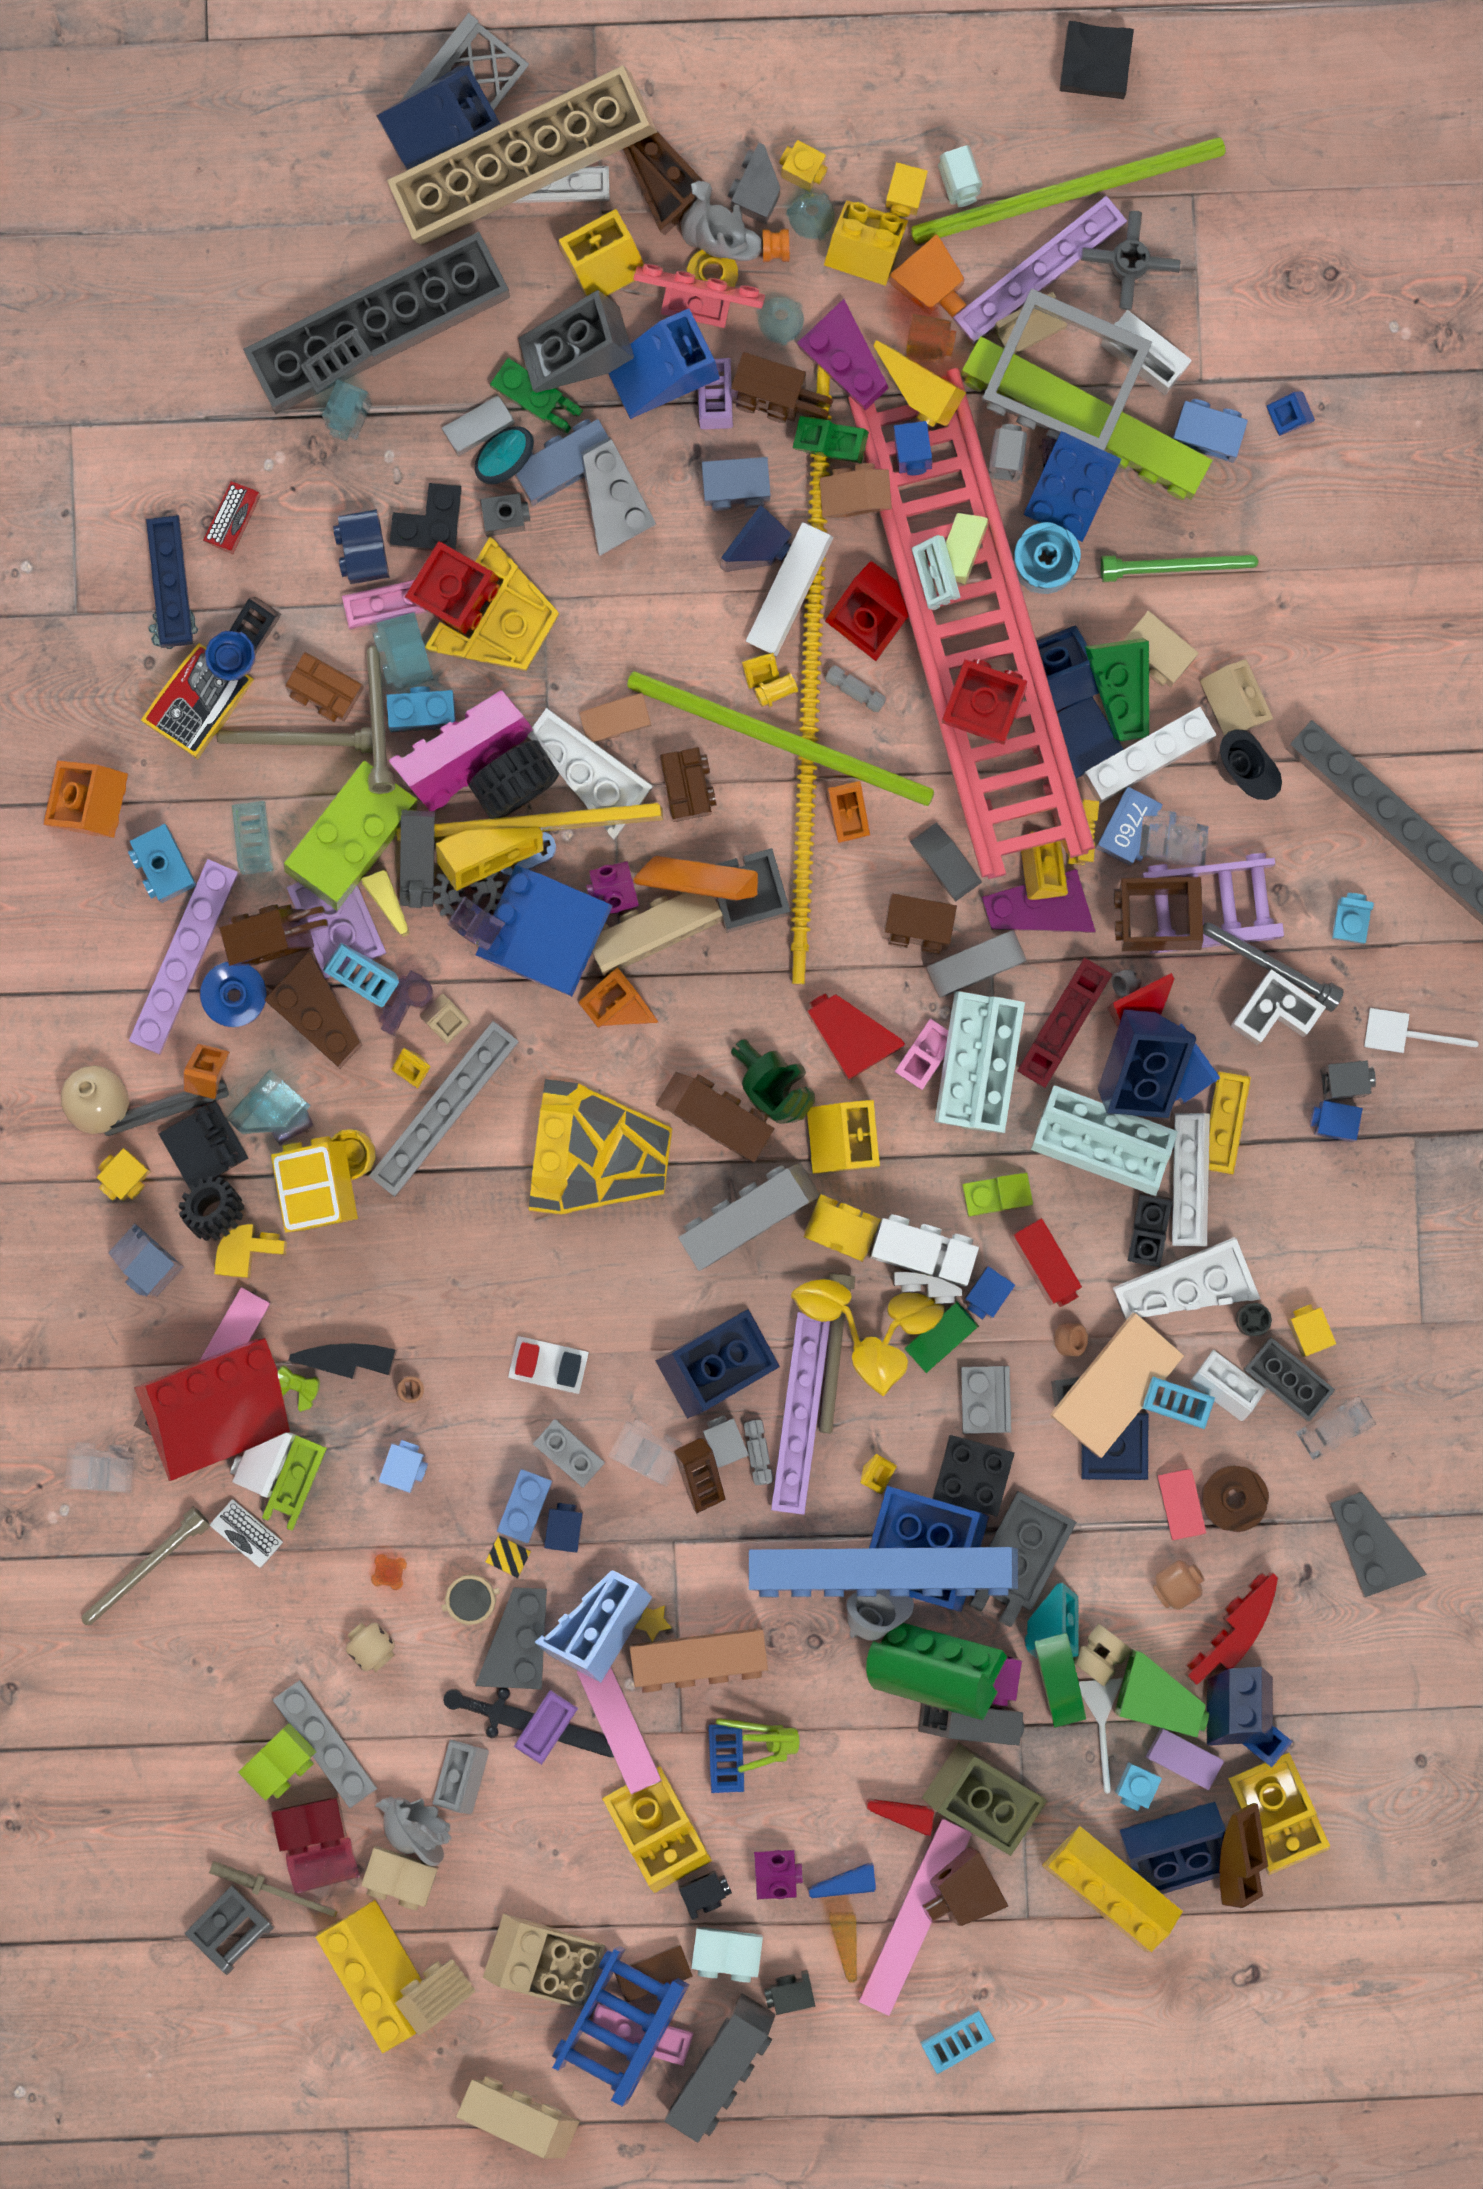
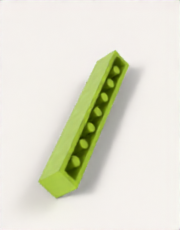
M980 336L962 369L961 377L965 379L964 384L978 392H981L982 389L986 390L1004 348ZM1013 354L996 392L1097 438L1100 437L1113 407ZM1121 412L1105 448L1106 452L1121 458L1118 465L1119 468L1126 469L1128 466L1138 471L1140 479L1152 485L1158 482L1168 487L1167 492L1180 500H1184L1185 497L1192 500L1213 461L1124 412Z

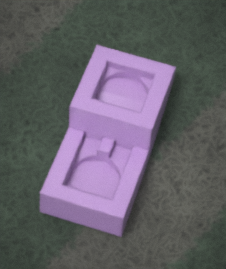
M1160 1728L1146 1755L1148 1759L1207 1790L1212 1786L1224 1760L1163 1728Z

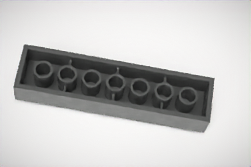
M477 232L243 350L276 415L317 395L300 365L350 330L357 329L372 353L374 360L329 388L509 299L510 293L480 232ZM353 343L347 345L354 358L360 355ZM341 350L336 352L343 366L349 363ZM330 357L324 360L332 374L338 371ZM319 364L313 366L320 380H325L327 377Z

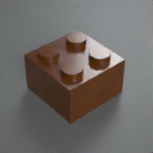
M892 893L889 899L882 938L889 939L888 945L908 948L910 943L921 945L922 952L940 954L942 950H947L950 946L957 905Z

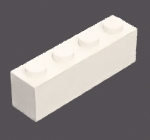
M1198 707L1085 771L1083 778L1096 801H1099V804L1124 791L1127 787L1133 786L1212 741L1216 733L1201 707Z

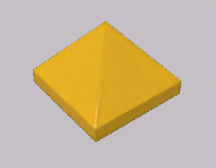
M774 653L756 656L742 662L749 689L759 686L761 682L767 684L780 678Z
M403 1048L391 1070L416 1088H419L431 1066L422 1055Z
M875 1454L863 1466L860 1483L882 1495L897 1465Z

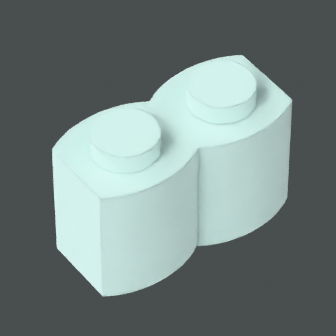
M966 145L944 152L939 157L938 169L950 204H957L958 207L973 204L977 201L976 197L981 193L980 188L983 184L970 146Z
M697 1927L691 1969L698 1970V1976L717 1978L718 1973L731 1974V1980L751 1982V1977H758L763 1935Z

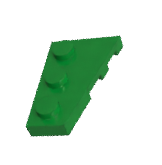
M1140 638L1084 646L1114 739L1126 741L1149 736V641Z

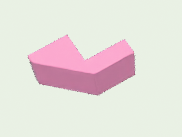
M930 1019L895 1070V1073L923 1090L945 1056L948 1030Z

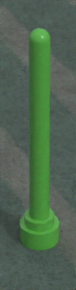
M1110 555L1101 556L1100 569L1102 582H1116L1117 578H1123V575L1255 568L1259 560L1255 555L1122 561V558Z

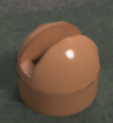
M405 1377L398 1382L396 1393L402 1402L415 1403L422 1398L424 1386L416 1377ZM405 1382H410L412 1398L407 1399Z

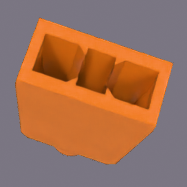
M937 234L889 275L888 282L927 314H931L941 305L953 319L955 315L967 307V304L956 293L964 285L965 279Z

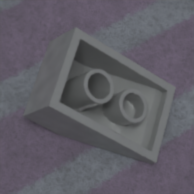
M599 290L518 338L532 389L536 393L608 374L634 358L620 307Z

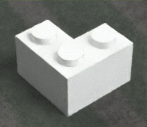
M1271 969L1266 973L1230 1027L1256 1045L1263 1041L1277 1020L1304 1037L1309 1033L1326 1007Z

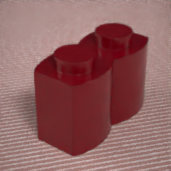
M339 1796L281 1808L271 1812L279 1852L287 1850L288 1856L308 1852L307 1846L320 1843L321 1849L341 1845L340 1839L347 1836Z

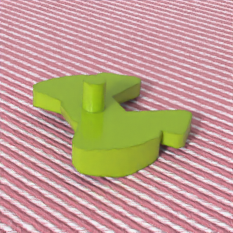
M281 1366L278 1370L282 1395L284 1396L290 1389L299 1392L298 1410L302 1412L310 1409L313 1406L312 1401L319 1392V1378H305L293 1374L287 1366Z

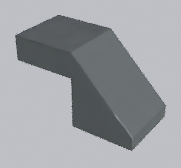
M937 822L910 841L915 851L929 865L938 882L955 902L982 883L953 840Z

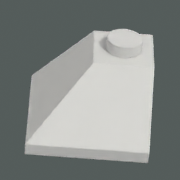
M282 1434L246 1450L243 1457L237 1455L230 1471L231 1474L235 1475L232 1482L266 1498L271 1497L296 1434Z

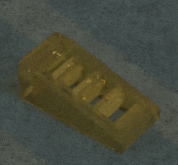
M829 1912V1921L846 1979H848L849 1983H855L857 1981L856 1914L854 1912Z

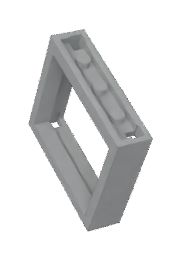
M1031 288L982 401L987 403L986 409L995 412L997 415L1004 416L1007 412L1017 416L1016 422L1024 427L1034 430L1037 425L1048 430L1046 435L1056 441L1061 431L1105 451L1152 345V341ZM1033 309L1136 353L1099 438L996 393Z

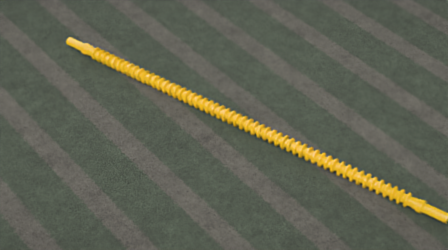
M818 365L816 393L832 399V396L829 395L830 377ZM821 407L829 412V408ZM829 415L827 420L830 421L832 416ZM810 454L814 458V462L810 463L814 470L809 473L813 477V480L809 482V485L813 486V490L809 491L812 499L808 501L812 505V509L808 510L812 517L807 522L812 527L827 533V529L823 527L828 521L822 516L820 478L830 475L829 472H826V468L830 467V463L826 462L828 457ZM822 563L805 599H808V603L804 604V608L808 609V612L804 614L807 622L803 626L807 628V632H804L803 636L807 640L802 643L806 647V651L802 652V655L806 656V660L802 661L805 670L801 671V674L805 675V679L801 680V684L805 687L800 691L804 694V698L800 699L804 707L800 708L803 717L799 721L803 723V727H800L799 731L803 733L800 737L813 742L819 740L818 737H815V733L819 731L815 724L819 722L816 714L820 712L816 708V704L820 703L816 696L821 692L817 689V685L821 684V681L817 680V676L821 675L818 666L822 665V662L818 661V657L822 656V652L818 651V648L823 645L819 642V638L823 637V634L819 632V628H823L820 619L824 617L820 613V609L824 608V605L820 604V601L824 599L821 591L825 589V586L821 585V581L825 580L821 573L826 570ZM798 756V760H801V765H798L797 768L801 770V774L797 775V778L801 782L796 786L800 789V793L796 794V797L800 798V802L796 803L799 812L795 814L796 817H799V822L795 823L799 830L794 833L795 836H798V841L794 842V845L798 846V850L794 851V855H797V860L793 861L797 865V869L793 870L797 878L792 881L796 884V888L792 890L793 893H796V898L792 899L795 907L791 909L792 912H795V917L791 918V921L795 923L794 927H791V931H794V938L791 943V951H793L792 984L805 985L806 952H809L807 932L811 931L807 927V923L811 922V918H808L807 914L812 911L808 908V904L812 902L808 898V894L812 893L808 886L813 883L809 879V875L813 874V871L809 869V866L813 865L810 856L814 855V852L810 851V846H814L811 837L815 835L814 832H811V827L815 826V823L811 822V819L815 817V814L812 813V808L816 807L812 803V799L816 798L812 791L817 788L813 784V780L817 779V776L813 775V771L817 770V766L814 765L813 761Z

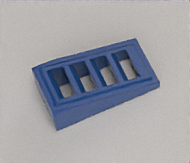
M718 1724L709 1725L711 1793L745 1792L744 1772H738V1767L743 1765L742 1729ZM736 1734V1740L716 1741V1735ZM716 1748H736V1754L716 1755ZM737 1761V1768H717V1762ZM737 1775V1781L717 1782V1776Z
M873 1862L812 1885L808 1888L809 1897L821 1898L875 1892L876 1883Z

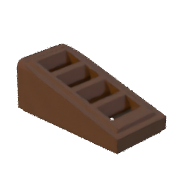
M699 1438L674 1451L678 1468L696 1514L726 1500L713 1450L703 1438ZM713 1487L714 1490L699 1496V1493Z

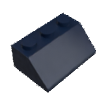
M1124 1010L1097 1088L1106 1113L1169 1118L1196 1042V1036L1156 1012Z
M1215 1801L1119 1830L1129 1867L1162 1894L1220 1877L1221 1847L1226 1829Z

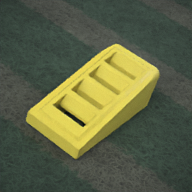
M383 870L362 878V884L396 931L402 937L409 935L410 931L389 874Z

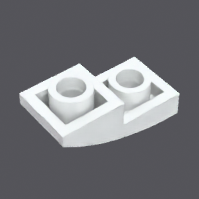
M893 1273L894 1286H901V1292L921 1291V1285H927L928 1298L935 1297V1304L955 1303V1296H962L961 1288L943 1279L920 1273Z

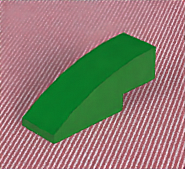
M1067 1633L1035 1641L1040 1675L1054 1728L1086 1720L1080 1685Z

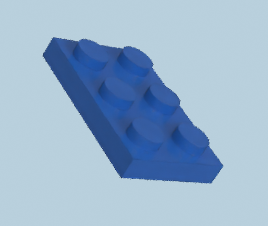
M1061 431L1023 515L1040 523L1050 522L1070 531L1077 540L1083 542L1121 458Z

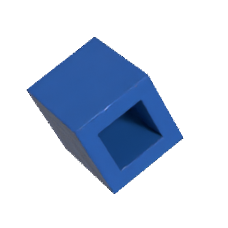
M927 421L894 425V440L899 473L915 476L932 469V454Z
M1322 1101L1319 1107L1313 1108L1310 1126L1315 1127L1314 1135L1349 1142L1357 1141L1363 1108Z
M987 1266L964 1299L969 1303L967 1310L982 1320L986 1315L993 1318L1015 1287V1284Z

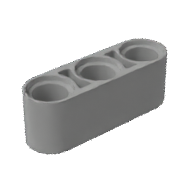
M1012 930L926 967L938 997L941 998L1026 962L1027 959L1015 931Z

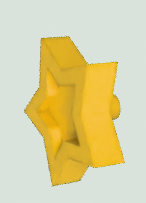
M665 1605L654 1610L646 1607L642 1613V1618L634 1627L646 1631L652 1642L659 1631L672 1628L664 1619Z

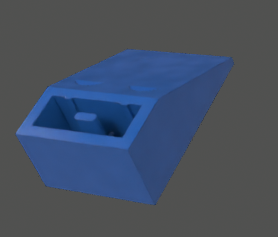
M689 308L659 321L630 344L634 358L608 373L630 419L720 379L713 355Z

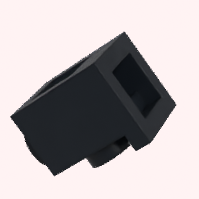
M715 1870L679 1886L680 1894L692 1920L698 1918L697 1910L703 1909L704 1913L715 1910L722 1906V1899L732 1894L725 1875L718 1877Z

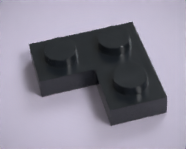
M429 483L426 515L393 512L390 547L433 551L438 541L456 550L462 486Z

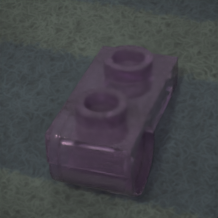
M412 970L409 971L407 976L403 974L400 976L399 983L393 991L398 995L392 1006L389 1004L385 1006L379 1018V1022L383 1023L381 1027L382 1032L395 1037L409 1007L424 1009L434 999V990L431 984L422 975ZM418 984L424 985L428 990L426 999L421 1002L412 1001L409 996L411 988Z

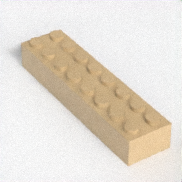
M622 65L387 180L412 239L424 246L657 133V130L632 73Z

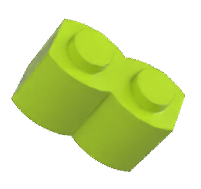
M288 1723L238 1773L264 1801L271 1795L278 1799L291 1786L287 1780L294 1773L301 1777L314 1764L310 1758L317 1751Z

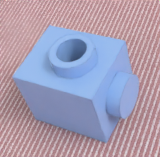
M401 1440L399 1445L391 1444L378 1482L411 1493L415 1481L422 1482L428 1463L423 1462L424 1454L418 1452L420 1446Z

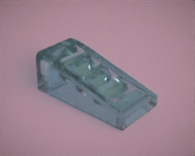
M265 801L232 805L237 864L241 874L273 871L272 849ZM259 814V819L241 821L243 816ZM261 829V832L243 834V830ZM262 842V846L245 848L244 845L247 843Z

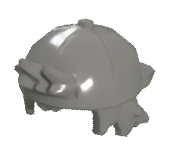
M389 1797L382 1799L381 1802L376 1804L377 1808L385 1812L383 1829L387 1839L394 1848L406 1854L416 1853L429 1866L440 1864L444 1858L441 1845L447 1844L451 1840V1836L448 1833L451 1828L449 1823L438 1817V1808L435 1806H424L422 1798L410 1803L401 1797L395 1799Z

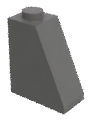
M922 1703L918 1732L948 1739L1019 1746L1020 1737L1024 1732L1023 1712L990 1707L984 1720H979Z

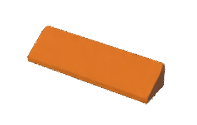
M655 856L633 878V883L648 887L740 900L757 895L758 873L747 869Z

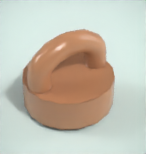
M1063 1323L1055 1331V1347L1061 1355L1078 1357L1084 1353L1088 1344V1335L1082 1324Z

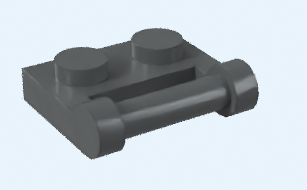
M232 1884L184 1934L223 1973L228 1975L235 1968L233 1964L264 1933L269 1934L275 1926ZM249 1917L255 1924L222 1955L216 1948Z

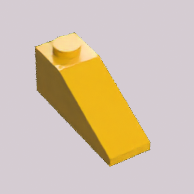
M876 340L873 345L909 406L919 412L916 418L921 421H927V424L932 427L935 426L936 422L947 427L966 392L892 347Z
M540 827L465 830L456 835H449L441 842L436 843L437 863L454 889L458 891L542 852L543 831Z

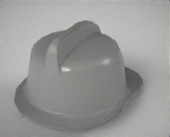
M877 1590L876 1597H857V1592L852 1594L847 1599L846 1604L848 1611L847 1622L851 1628L849 1636L851 1638L859 1636L871 1641L881 1639L912 1615L914 1609L913 1598L908 1596H889L888 1590Z

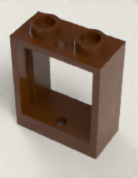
M1201 877L1121 878L1120 888L1114 889V909H1120L1121 921H1115V941H1121L1122 951L1202 949L1204 937ZM1186 895L1187 936L1131 937L1129 896Z

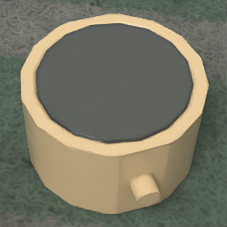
M475 1574L463 1575L450 1585L445 1597L446 1604L441 1605L443 1612L448 1610L450 1616L459 1623L466 1625L479 1624L486 1620L493 1612L496 1604V1595L500 1594L499 1588L493 1589L492 1584L482 1576Z

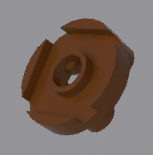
M1233 1465L1223 1467L1215 1471L1203 1486V1510L1207 1518L1223 1530L1233 1532L1247 1531L1255 1527L1262 1520L1269 1502L1268 1488L1264 1480L1257 1473L1246 1467ZM1232 1489L1236 1493L1242 1492L1244 1494V1498L1240 1500L1242 1506L1236 1508L1234 1504L1228 1505L1226 1499L1230 1497L1229 1491Z

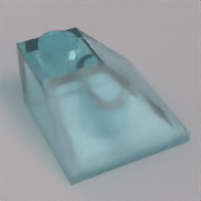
M269 1069L226 1119L241 1134L289 1131L293 1126L298 1127L309 1114L307 1110L311 1105Z

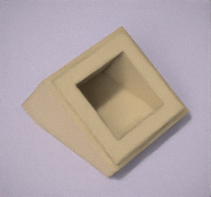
M441 994L420 1015V1018L447 1045L471 1022L444 994Z

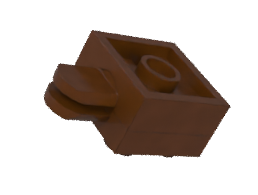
M746 352L742 353L731 387L732 402L736 403L737 409L752 414L755 413V410L768 413L767 418L770 420L786 423V420L794 422L797 412L817 419L827 420L829 412L821 407L830 408L833 403L830 397L805 389V371Z
M276 904L260 908V914L251 916L249 914H242L229 918L230 924L219 927L229 966L259 965L314 948L311 932L326 928L329 924L327 919L308 923V919L325 914L324 906L305 910L292 909L291 904L280 907Z

